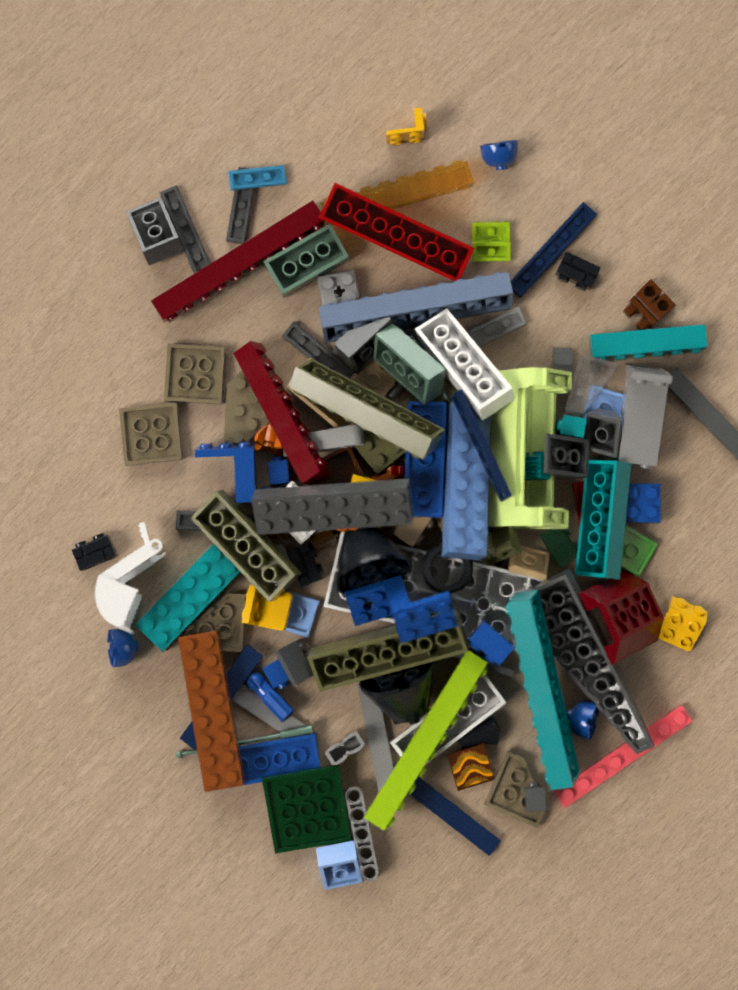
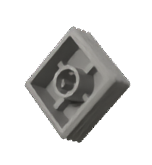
M354 270L317 277L322 305L327 303L337 304L344 300L353 301L360 299ZM338 288L345 291L341 297H338V294H334Z

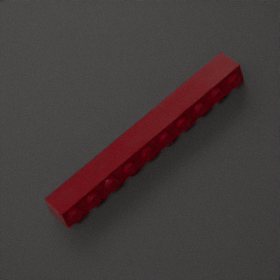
M312 200L151 300L152 305L164 323L176 320L179 317V313L183 311L186 313L195 307V303L199 301L201 303L205 302L211 297L210 294L215 291L221 292L227 287L226 284L232 280L237 282L243 278L242 274L245 272L255 271L260 267L258 264L274 256L277 252L288 248L295 241H300L307 237V234L311 231L316 232L323 228L325 221L318 218L320 210Z

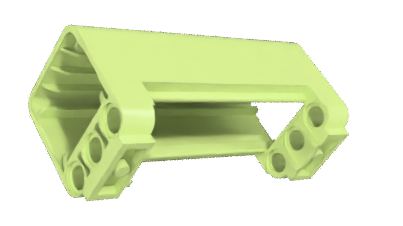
M550 368L500 370L499 373L512 387L515 400L491 415L490 450L512 496L501 502L489 479L487 527L567 529L569 510L554 508V476L550 475V480L525 481V452L529 453V455H533L535 451L545 453V434L556 433V394H566L572 390V372Z

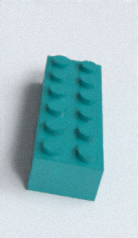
M607 460L588 461V478L584 479L575 575L620 580L631 463Z
M213 544L135 626L162 652H165L241 572Z

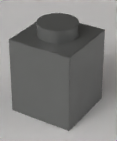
M540 782L528 783V786L524 787L525 810L527 812L546 811L545 787L540 785Z

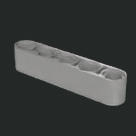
M350 425L308 433L311 440L318 447L317 452L365 444L364 430L361 429L360 425ZM282 448L283 457H288Z
M351 786L346 791V802L359 866L363 879L372 882L377 879L379 869L369 821L364 816L361 819L353 817V812L356 809H360L364 815L366 814L365 800L362 789L358 786ZM350 791H358L360 797L357 800L350 799ZM359 829H365L368 835L365 838H359L357 836ZM363 848H369L372 854L369 857H363L360 852ZM368 867H372L376 871L371 877L367 876L364 872Z

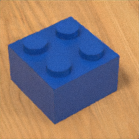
M629 484L625 523H660L661 484Z
M482 621L468 637L471 641L469 645L477 652L482 650L485 653L483 657L492 665L497 663L500 666L515 648L485 621Z

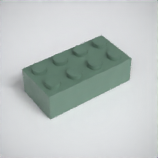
M328 224L266 259L264 265L284 298L313 282L318 276H323L348 262L349 255L331 224Z
M393 323L375 334L373 360L424 405L442 394L446 369L441 363L432 358L416 341L409 338L402 329Z

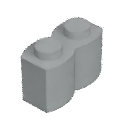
M358 731L351 732L343 738L342 742L332 744L326 750L325 755L332 765L340 764L349 754L360 751L364 747L365 741Z

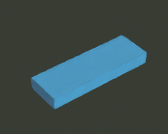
M284 165L228 171L230 191L287 184Z

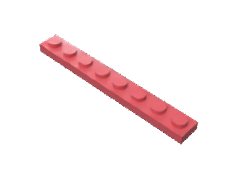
M679 705L647 727L654 745L657 746L691 723L692 720L683 706ZM625 742L582 771L574 787L556 789L553 792L564 808H566L653 748L636 754L629 744Z

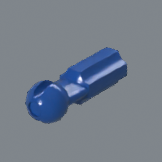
M254 672L248 676V688L260 697L262 702L281 722H285L291 717L295 710L273 689L262 674Z

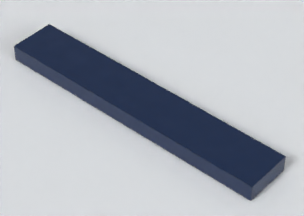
M582 202L510 280L512 290L519 298L528 291L597 216V213L586 203Z
M460 389L451 398L499 500L503 502L509 499L512 494L462 389Z
M248 644L227 672L231 700L263 657L261 653ZM191 721L179 739L195 750L197 745L193 722Z
M417 777L414 781L416 787L411 796L490 856L501 840L427 782Z

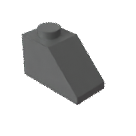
M553 347L552 369L572 372L573 384L572 348Z

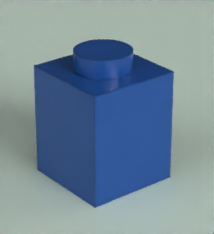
M283 457L272 458V461L268 462L270 485L289 484L288 461L283 460Z
M279 659L262 668L273 689L278 687L280 690L289 685L288 680L290 679Z

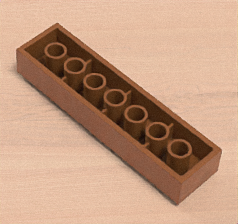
M219 630L178 637L204 791L208 792L242 786L246 781Z

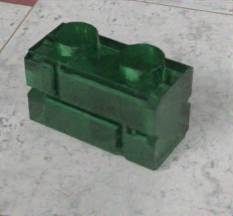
M568 528L549 529L539 535L559 568L577 558L578 544L576 541L572 542L568 535L571 533Z

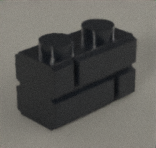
M565 252L555 275L558 276V280L564 283L570 281L576 284L575 287L577 289L586 291V289H591L601 267Z
M103 533L94 536L91 542L86 543L85 540L75 544L76 548L72 549L80 571H85L118 557L110 536H104Z
M306 543L287 551L290 561L302 572L298 577L301 588L323 579L322 575L325 573L321 563L317 564L314 557L317 556L314 546H309Z

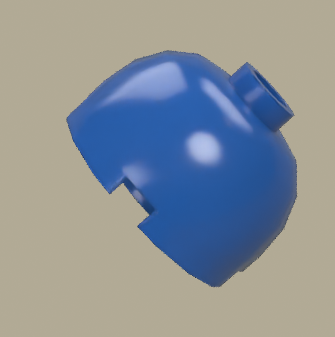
M517 140L480 145L482 159L488 166L496 167V170L508 169L507 165L514 163L517 159Z
M121 629L108 630L107 643H109L110 647L108 655L111 666L114 668L128 665L135 658V652L139 651L138 640H134L131 633Z
M591 700L579 701L575 704L573 710L569 709L567 713L571 731L578 737L588 740L594 734L597 725L595 724L596 716L599 717V709Z

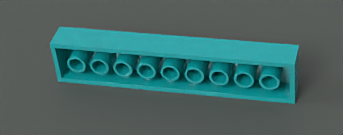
M539 589L515 593L508 602V605H506L507 615L511 616V633L516 638L515 650L520 655L519 667L521 673H524V689L528 691L529 695L528 707L533 712V727L537 729L536 741L542 751L541 763L543 766L545 765L546 769L545 781L549 784L550 790L572 788L580 776V769Z

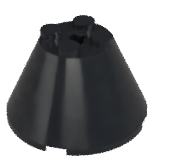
M364 527L344 533L345 538L336 577V587L340 593L345 595L347 591L400 575L404 581L405 575L408 572H412L411 560L380 528Z
M434 662L359 681L360 689L363 694L393 720L394 724L408 722L411 725L416 724L430 710Z

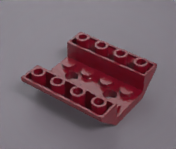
M624 571L620 573V580L607 579L579 593L586 610L589 611L599 607L601 615L606 622L614 642L603 648L611 665L658 641L664 617L648 582Z

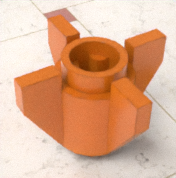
M269 423L255 435L256 452L265 451L273 453L277 457H282L283 447Z

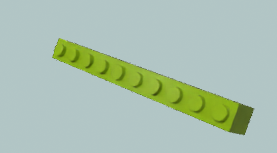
M469 650L463 655L364 815L366 820L382 830L392 826L396 819L393 815L397 810L401 811L406 801L403 799L407 793L411 795L416 787L414 783L416 778L423 776L427 769L424 765L427 760L432 761L437 753L434 750L437 744L444 742L447 737L445 731L448 726L452 728L458 719L455 716L458 710L463 711L468 703L466 697L469 693L473 694L478 686L476 681L479 676L483 678L486 674L488 662Z

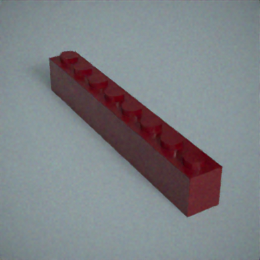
M249 341L233 354L301 483L311 485L328 473L327 464L317 452L318 447L308 435V428L300 420L299 411L292 405L291 396L284 390L282 379L276 375L274 364L265 354V347L261 343Z

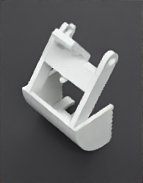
M145 522L138 525L145 545L100 574L95 588L96 604L103 618L117 629L129 632L132 635H135V632L130 628L133 619H135L134 615L137 614L136 611L139 609L138 606L141 605L142 595L137 593L139 590L124 584L153 566L166 555V552H163L162 555H157L162 550L163 545L158 539L150 541ZM153 543L159 544L152 548Z

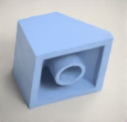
M354 841L316 848L324 890L363 883Z

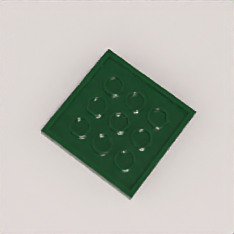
M339 764L262 777L275 854L352 841Z

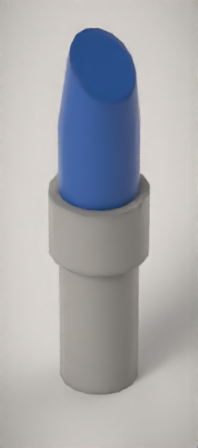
M397 382L396 386L388 394V398L393 401L405 387Z

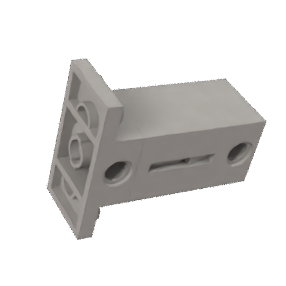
M625 364L624 372L626 373L620 414L622 429L619 456L616 459L620 462L631 463V466L632 464H638L641 468L651 469L652 466H657L668 385L672 383V375L663 368Z

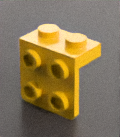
M422 107L414 108L415 127L386 131V142L388 144L391 143L392 146H397L405 141L418 143L424 139V130L427 129L426 113H422Z
M249 585L241 623L285 631L293 595L283 592L277 600L269 602L254 585Z
M672 596L668 612L662 623L659 639L685 651H691L706 624L708 611L701 606H694L688 603L683 598Z

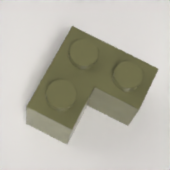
M501 527L493 533L487 531V556L478 561L490 566L522 553L518 532L510 527Z

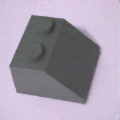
M600 408L587 412L584 439L589 440V451L618 458L622 419L615 412Z
M297 640L275 652L293 686L313 676L309 661L304 655L307 651L303 643L298 644Z

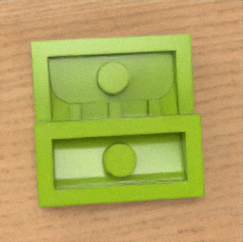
M510 221L471 222L472 247H474L472 262L511 261Z

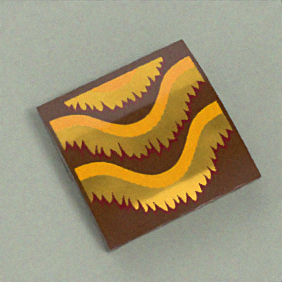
M484 743L447 754L458 791L494 780Z

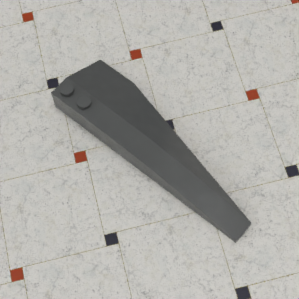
M571 569L560 572L526 590L539 589L553 655L556 657V661L563 665L568 671V675L587 697L593 700L596 704L595 706L600 712L602 711L611 725L617 728L621 733L620 735L636 754L653 748L655 746L618 663L611 665L603 647L609 644L592 610H586L579 594L582 591Z

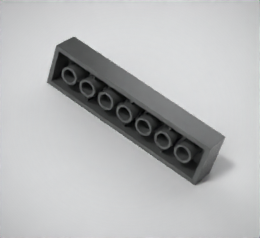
M410 478L256 489L251 499L258 535L412 524L415 515Z

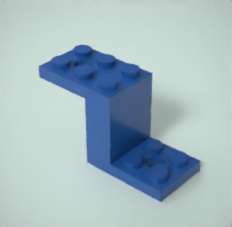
M232 442L220 443L219 446H212V443H202L195 449V458L234 456L236 503L252 502L251 499L257 489L255 445H251V442H239L238 446H232ZM260 487V489H269V488H272V487Z
M401 575L345 592L355 626L392 615L401 643L458 626L448 591L410 603ZM368 601L373 602V604L370 606H364V604ZM433 612L439 613L435 617H430V614Z

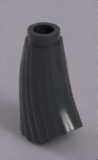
M490 717L479 723L457 741L462 749L483 743L497 745L501 731L494 717Z

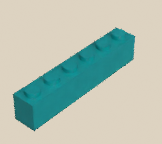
M704 324L591 334L589 336L591 360L596 359V362H606L607 358H615V361L626 360L628 356H634V359L645 358V355L653 354V357H663L664 353H672V356L683 355L685 351H691V354L703 353L702 350L707 348L706 327Z

